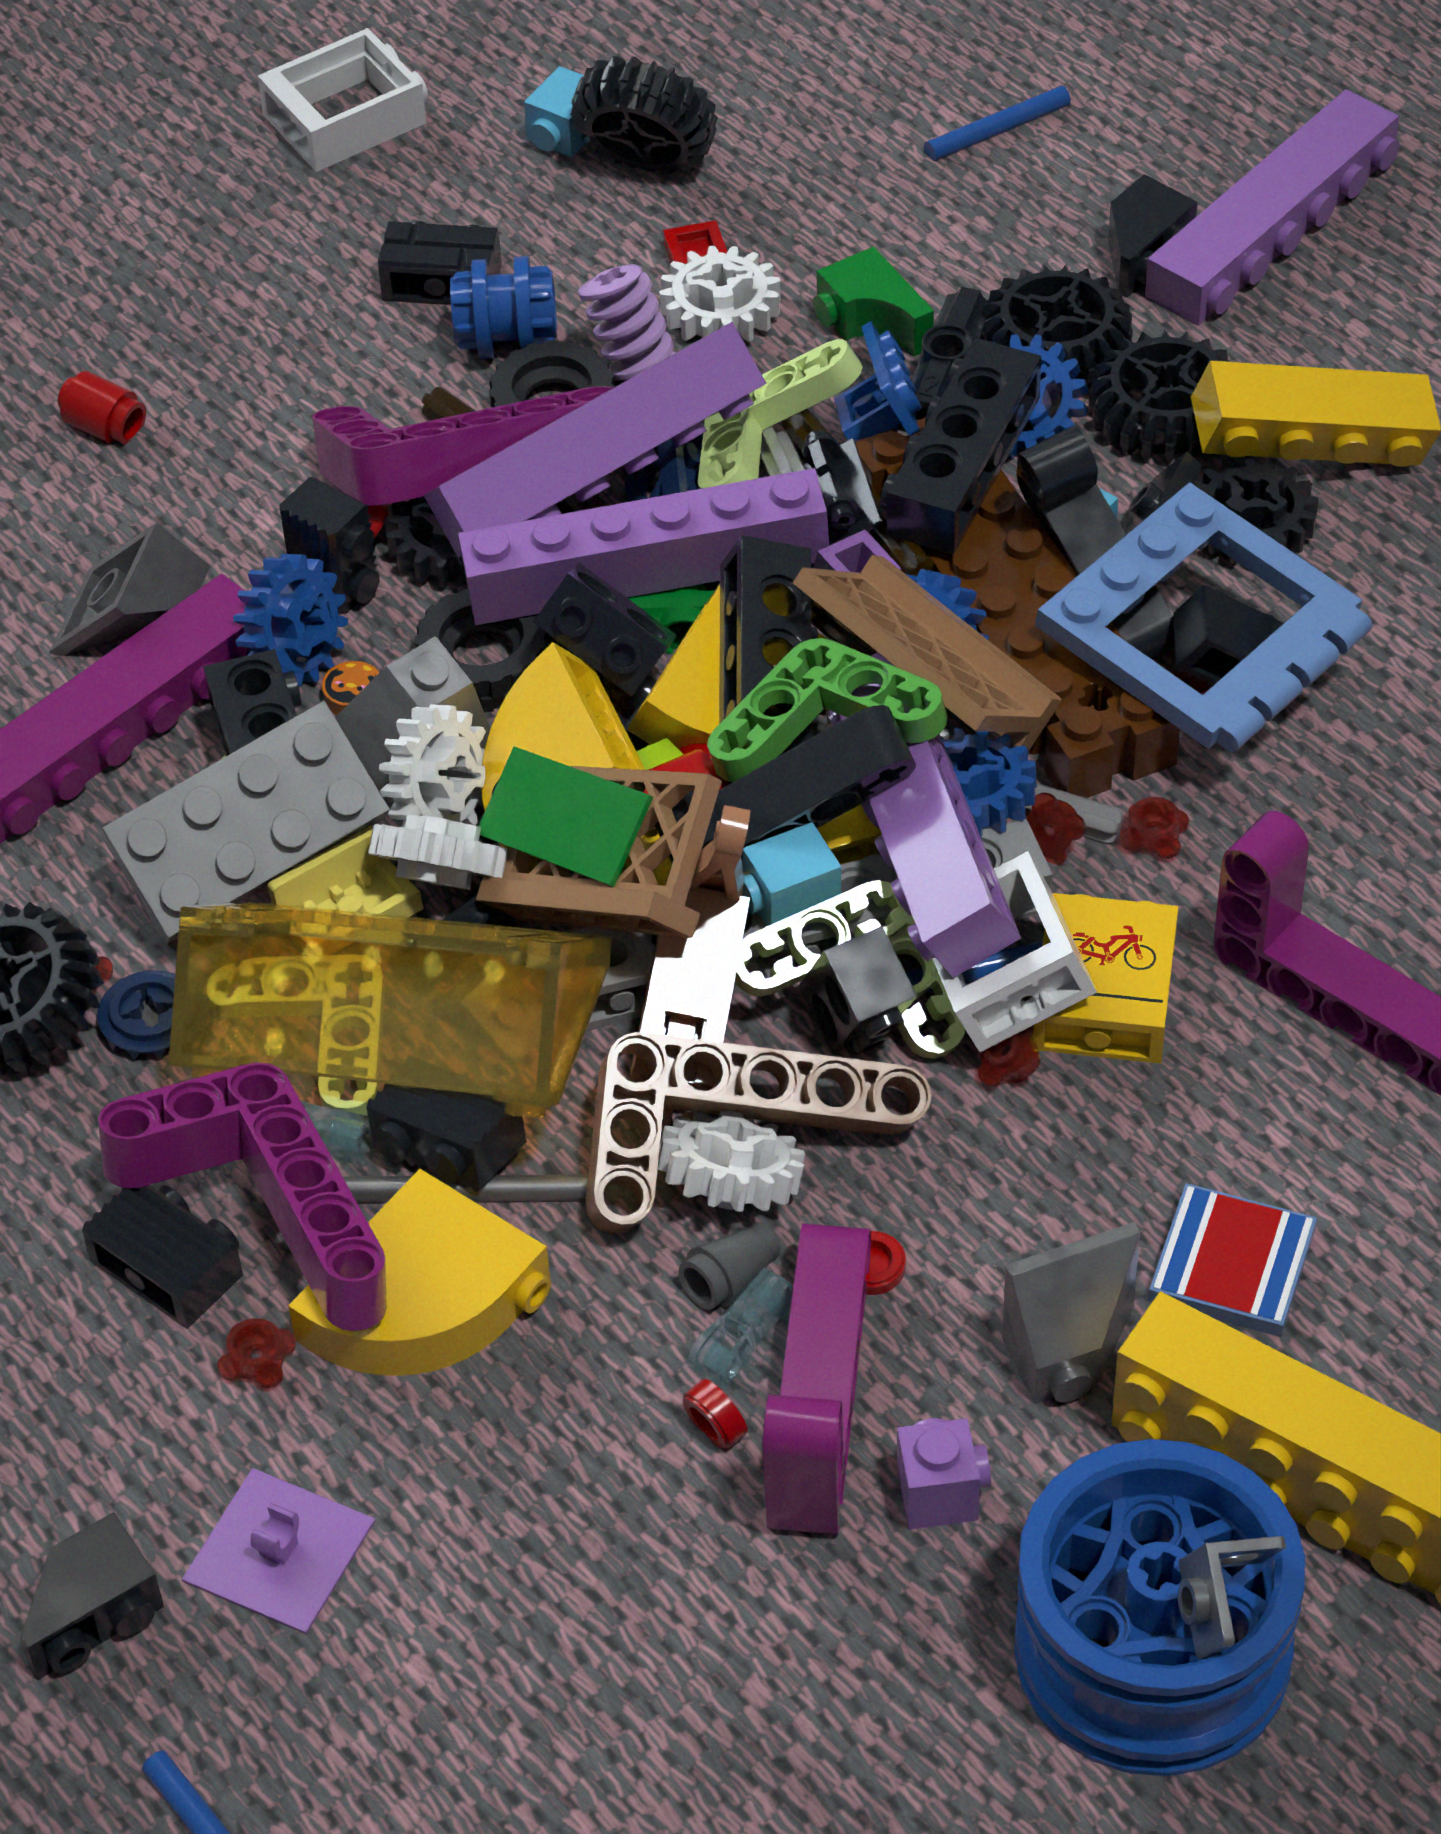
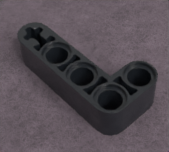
M1072 425L1018 454L1016 477L1022 495L1030 510L1077 575L1081 574L1126 536L1096 484L1098 477L1096 460L1086 439L1076 426ZM1156 585L1145 592L1143 600L1127 614L1121 613L1111 621L1126 642L1152 660L1175 649L1173 614Z
M876 705L860 710L719 790L702 849L713 841L716 823L721 821L724 805L751 810L743 847L745 848L810 822H813L815 827L819 828L907 778L915 770L916 763L889 706ZM690 791L672 808L676 822L688 812L694 792ZM658 821L655 827L661 838L664 833ZM742 851V855H741L742 867H743V851ZM671 853L668 857L671 863H673L674 859Z

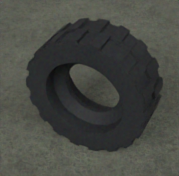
M547 340L546 343L540 344L535 342L526 345L521 350L516 349L508 354V358L504 361L501 360L495 366L496 372L491 374L489 380L491 408L525 401L529 392L545 386L561 385L572 387L576 390L597 386L615 388L613 370H609L608 361L604 357H599L597 351L590 347L584 348L579 346V343L569 341L568 343L558 342V340Z
M468 588L461 589L459 593L448 594L440 598L441 601L435 606L431 605L425 611L426 616L423 620H419L416 627L415 645L418 647L436 636L456 661L453 652L456 644L461 639L479 633H495L505 636L513 646L512 654L506 659L488 665H469L456 661L473 682L483 711L494 712V709L500 708L506 695L524 670L549 646L548 633L533 623L538 614L475 625Z

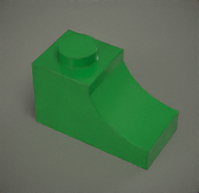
M874 246L816 271L817 296L813 299V306L817 318L824 327L833 326L847 341L854 337L864 336L861 327L871 321L880 335L889 330L898 345L906 349L914 357L922 354L923 335L928 329L934 327V310Z

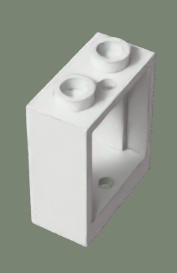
M368 28L258 75L263 116L316 172L427 123L424 102L428 100V91L422 77L415 71L411 72L399 60L393 47L389 44L384 45ZM367 79L383 94L327 120L311 105Z
M1028 851L994 868L1013 919L1036 908L1051 942L969 985H966L962 974L953 978L936 958H933L953 1010L979 1052L1097 993L1053 893ZM1025 996H1032L1027 1001H1021V999Z

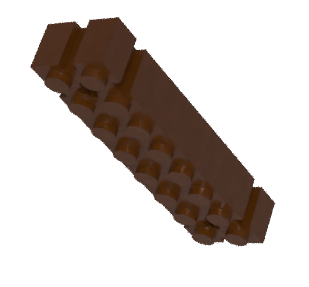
M925 418L917 420L920 431L915 433V435L920 436L925 427ZM894 429L856 441L868 481L880 496L887 477L891 473L897 475L903 465L905 448L911 437L909 435L904 436ZM1001 469L954 555L920 546L934 561V572L956 576L961 579L960 587L972 589L977 593L970 608L984 610L987 615L982 622L976 624L977 632L988 635L989 641L1063 699L1030 748V752L1032 755L1045 751L1044 772L1057 790L1084 798L1110 790L1112 776L1123 771H1127L1134 781L1177 765L1180 729L1034 626L1038 609L1078 575ZM1110 622L1106 628L1122 638L1112 622Z

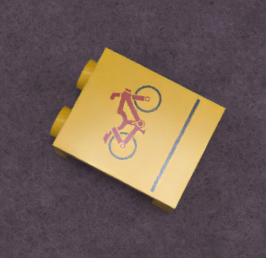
M1053 893L1097 993L1032 1025L1031 1050L1161 1064L1172 960L1175 948L1178 906L1156 904L1150 901L1136 902L1098 898L1084 894L1068 895ZM1044 930L1042 947L1051 942L1046 930Z

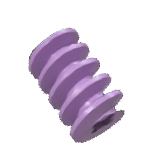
M626 264L605 270L585 282L578 290L581 300H595L587 307L585 312L589 320L601 321L595 326L593 333L597 340L608 341L603 345L600 352L606 360H616L609 367L610 371L613 370L615 380H629L676 353L672 351L673 340L670 334L665 331L666 321L662 313L658 312V299L654 293L650 292L651 280L647 273L642 271L641 266L636 264Z

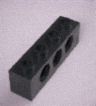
M975 338L965 357L954 360L949 371L947 388L942 397L934 396L931 400L925 418V427L920 436L913 434L910 437L905 448L903 465L897 475L891 473L884 483L880 506L882 509L887 510V536L949 554H955L1040 399L1041 355Z
M741 535L720 564L719 724L794 647L801 642L818 638L817 628L811 627V608L815 601L793 584L802 567L811 568V548ZM779 703L766 709L763 715L770 717L779 716L790 711L794 705ZM812 722L780 755L814 737L812 735Z

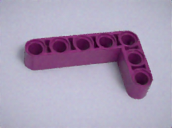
M597 386L393 429L388 428L367 411L357 406L326 408L312 415L319 470L321 475L342 492L369 506L423 497V495L614 387Z
M1278 811L1264 813L1224 853L1222 858L1213 941L1214 950L1219 960L1225 965L1231 961L1248 972L1245 977L1276 996L1280 997L1282 994H1285L1301 1004L1298 1007L1299 1010L1327 1027L1333 1029L1335 1026H1338L1353 1035L1352 1042L1383 1061L1387 1062L1389 1059H1392L1409 1069L1405 1073L1406 1075L1441 1095V996L1301 914L1309 853L1308 839L1303 829L1288 815Z
M260 1062L245 1064L124 1097L107 1104L101 1110L98 1124L102 1169L105 1178L110 1183L123 1188L144 1187L242 1159L326 1318L333 1325L341 1329L358 1331L378 1324L384 1317L387 1309L386 1260L384 1251L288 1077L280 1068L272 1064Z
M802 1223L780 1395H768L765 1411L763 1471L767 1529L839 1534V1505L843 1504L867 1293L866 1273L869 1274L871 1229Z

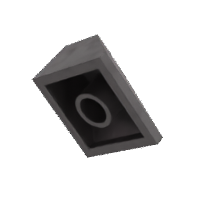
M156 522L89 568L49 652L53 655L65 656L133 636L200 589L211 565Z
M436 636L388 664L335 717L379 792L389 783V774L379 771V764L390 762L392 753L384 745L385 740L399 739L400 735L397 731L396 721L398 719H412L411 714L414 707H429L430 704L456 706V711L472 713L471 726L484 727L486 731L482 741L479 743L480 747L485 749L490 727L473 682ZM383 797L384 801L391 808L394 799Z
M1135 1222L1005 1265L1002 1340L1035 1404L1053 1398L1059 1402L1073 1401L1086 1394L1092 1385L1099 1383L1134 1308L1140 1231Z

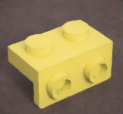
M373 826L359 831L268 883V891L277 927L308 960L335 959L423 910L420 891L408 879L396 877L397 868L389 859L368 854Z

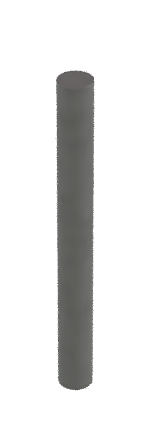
M588 1174L494 1175L477 1192H474L470 1186L464 1188L459 1181L456 1183H443L474 1202L586 1201ZM344 1176L343 1178L357 1203H387L412 1176Z

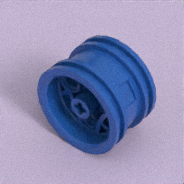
M1146 1439L1113 1444L1081 1457L1056 1475L1033 1503L1021 1533L1017 1592L1019 1599L1017 1604L1014 1657L1021 1688L1037 1717L1065 1745L1093 1762L1126 1773L1171 1776L1202 1771L1233 1758L1262 1735L1280 1710L1291 1677V1667L1294 1658V1633L1300 1618L1305 1590V1554L1297 1525L1282 1500L1249 1468L1221 1452L1181 1441ZM1284 1536L1286 1549L1262 1563L1221 1567L1234 1638L1239 1642L1208 1659H1197L1191 1626L1184 1622L1178 1605V1588L1182 1581L1178 1560L1205 1543ZM1085 1573H1090L1084 1582L1079 1579ZM1090 1639L1103 1640L1110 1646L1103 1648Z

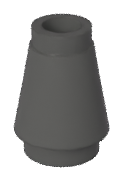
M757 1222L750 1227L690 1249L687 1253L686 1261L681 1263L678 1271L684 1291L702 1309L711 1310L717 1305L722 1308L728 1307L771 1261L780 1255L778 1239L768 1226Z

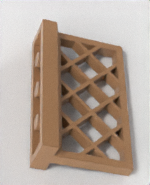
M872 555L861 573L802 567L793 582L794 585L897 668L937 685L942 693L945 707L975 731L996 732L1000 736L1008 734L1011 736V745L1014 747L1025 745L1030 750L1063 700L883 556Z
M570 766L640 792L646 789L648 795L653 797L629 852L632 865L618 877L615 886L612 887L578 873L571 877L568 869L542 860L527 874L532 855L510 847L503 878L483 876L476 897V901L501 910L520 921L693 938L700 913L686 907L685 903L722 780L704 773ZM690 791L694 792L688 812L676 822L672 808ZM659 821L664 835L645 852L640 838ZM672 853L674 860L666 886L658 885L653 870Z

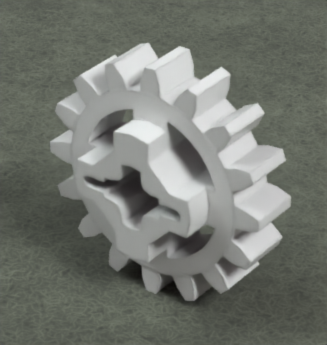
M709 246L708 254L700 257L694 251L687 252V264L673 261L670 264L671 275L661 276V291H659L660 312L662 315H666L667 327L669 329L681 327V336L685 341L693 338L695 335L704 338L733 322L740 336L750 342L754 340V328L768 331L771 328L770 317H779L781 301L780 278L774 277L773 265L771 263L759 265V257L756 252H752L743 258L738 256V247L732 246L727 254L718 253L715 246Z
M430 704L429 707L412 708V719H398L396 721L397 731L400 735L399 739H386L384 743L387 750L392 753L390 762L379 764V771L389 774V783L380 790L382 797L394 799V803L388 812L390 819L403 820L402 827H405L407 813L438 817L470 825L478 823L474 808L476 805L484 806L481 788L484 786L486 777L485 766H482L485 749L481 748L479 743L482 741L486 731L484 727L471 726L472 713L456 711V706Z
M407 813L405 827H394L384 824L373 825L368 854L378 856L379 858L396 860L398 862L396 877L470 890L472 876L503 878L508 849L479 842L481 827L438 817Z
M720 1111L718 1117H710L706 1113L694 1112L692 1120L678 1115L674 1117L673 1126L665 1125L659 1149L658 1170L667 1172L665 1178L667 1184H684V1196L689 1198L701 1194L708 1197V1206L716 1207L719 1205V1208L743 1212L745 1204L752 1203L758 1209L768 1211L771 1201L786 1205L789 1202L790 1194H798L805 1165L803 1164L805 1152L804 1150L794 1148L796 1139L793 1136H777L778 1126L773 1123L761 1127L754 1124V1119L744 1118L743 1113L734 1111Z

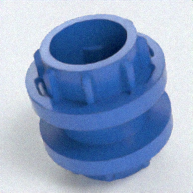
M529 256L514 257V273L489 275L487 259L472 260L471 271L456 272L450 278L455 344L461 350L477 349L479 359L494 358V342L519 341L521 350L528 344L535 342L537 344L546 343L547 340H555L557 338L553 271L547 266L530 267Z

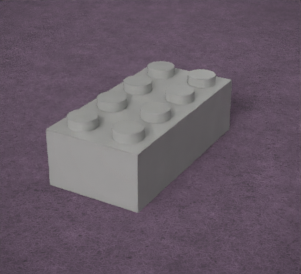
M322 701L102 828V839L162 939L169 945L268 888V883L272 879L359 831L380 823L385 819L390 809L326 702Z

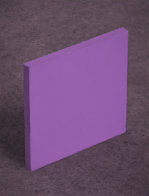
M252 1468L181 1580L184 1583L307 1634L376 1520L373 1517Z

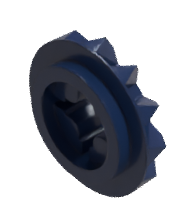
M142 971L119 980L104 994L100 1001L101 1007L98 1008L97 1012L100 1033L106 1037L112 1051L118 1049L127 1050L134 1060L142 1053L149 1052L155 1053L162 1059L166 1049L174 1045L186 1048L188 1035L191 1031L200 1029L201 1003L197 991L186 979L167 971ZM149 1000L151 1008L154 1007L155 1012L159 1014V1023L154 1027L146 1026L145 1021L142 1019L143 1001Z

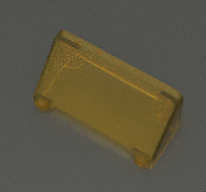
M241 902L181 906L169 1065L192 1068L191 1079L245 1064L268 1063L280 1068L284 1073L493 1095L492 1099L506 1102L505 1114L522 1117H545L546 1107L559 1105L610 967L613 938L590 934L274 903Z

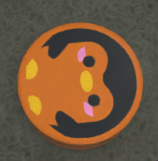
M348 661L332 667L322 680L324 701L330 711L338 715L380 672L371 664L362 661Z

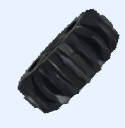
M613 56L609 62L597 60L594 67L586 68L584 76L579 79L571 101L573 107L570 113L574 118L573 128L582 133V140L586 144L596 145V152L598 154H607L613 157L615 164L623 162L631 165L632 168L639 167L652 172L654 170H662L667 174H671L676 169L691 171L693 165L702 163L704 156L708 154L717 131L715 126L718 119L714 114L716 105L707 99L708 92L703 88L693 87V79L691 77H681L675 73L674 67L665 69L658 66L655 60L649 64L641 62L635 56H632L629 61H625L619 56Z
M1043 264L1040 272L1034 274L1021 269L1017 280L1003 278L1001 288L990 291L988 299L990 303L984 305L983 317L987 320L984 321L982 340L1010 347L1011 335L1017 334L1022 346H1030L1031 340L1037 334L1042 336L1044 349L1047 352L1053 345L1060 343L1065 351L1063 362L1076 358L1081 372L1074 379H1084L1087 390L1091 388V378L1095 372V366L1101 363L1105 351L1117 350L1121 339L1132 341L1133 337L1130 304L1125 303L1123 300L1122 290L1110 288L1107 277L1092 279L1088 268L1079 273L1070 272L1065 264L1061 271H1050Z
M1165 329L1161 336L1151 338L1146 333L1141 332L1136 343L1127 339H1121L1117 350L1105 351L1103 360L1095 366V372L1092 374L1088 404L1091 407L1095 430L1103 431L1106 445L1120 442L1124 456L1134 452L1136 449H1140L1145 464L1153 457L1154 453L1163 454L1168 466L1174 459L1175 454L1182 453L1183 455L1188 452L1195 458L1198 448L1200 451H1202L1191 396L1210 361L1230 362L1227 350H1213L1209 339H1204L1197 343L1193 342L1188 332L1180 338L1169 337Z
M30 902L22 910L5 904L0 914V1074L3 1076L10 1068L27 1075L34 1059L40 1064L51 1066L52 1051L58 1046L62 1049L73 1051L69 1039L70 1035L76 1029L89 1030L87 1020L83 1017L84 1013L101 1007L97 996L92 992L104 984L101 973L95 968L101 960L97 956L96 950L86 939L87 934L77 924H71L61 912L54 911L52 908L45 911L41 906H36Z

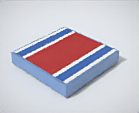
M1185 1183L1149 1289L1148 1302H1153L1161 1291L1216 1320L1282 1337L1315 1233L1317 1217Z

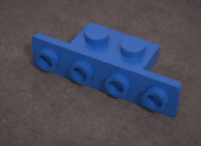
M870 321L861 328L875 374L834 398L842 431L847 440L853 438L856 442L891 429L897 432V425L902 424L908 435L912 436L920 431L915 412L922 409V406L915 395L917 391L909 378L911 373L904 362L906 358L891 332L887 330L880 335Z

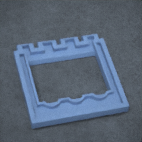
M1189 482L1042 605L1037 611L1034 626L1209 749L1215 743H1218L1226 750L1235 752L1264 727L1265 721L1272 720L1301 694L1303 687L1306 688L1331 667L1339 659L1340 654H1345L1371 631L1373 624L1369 616L1360 610L1362 599ZM1210 543L1298 603L1302 608L1205 694L1201 695L1110 631L1106 626L1121 613L1127 614L1143 600L1145 592L1158 581L1165 582L1179 570L1182 561L1196 549L1202 550Z

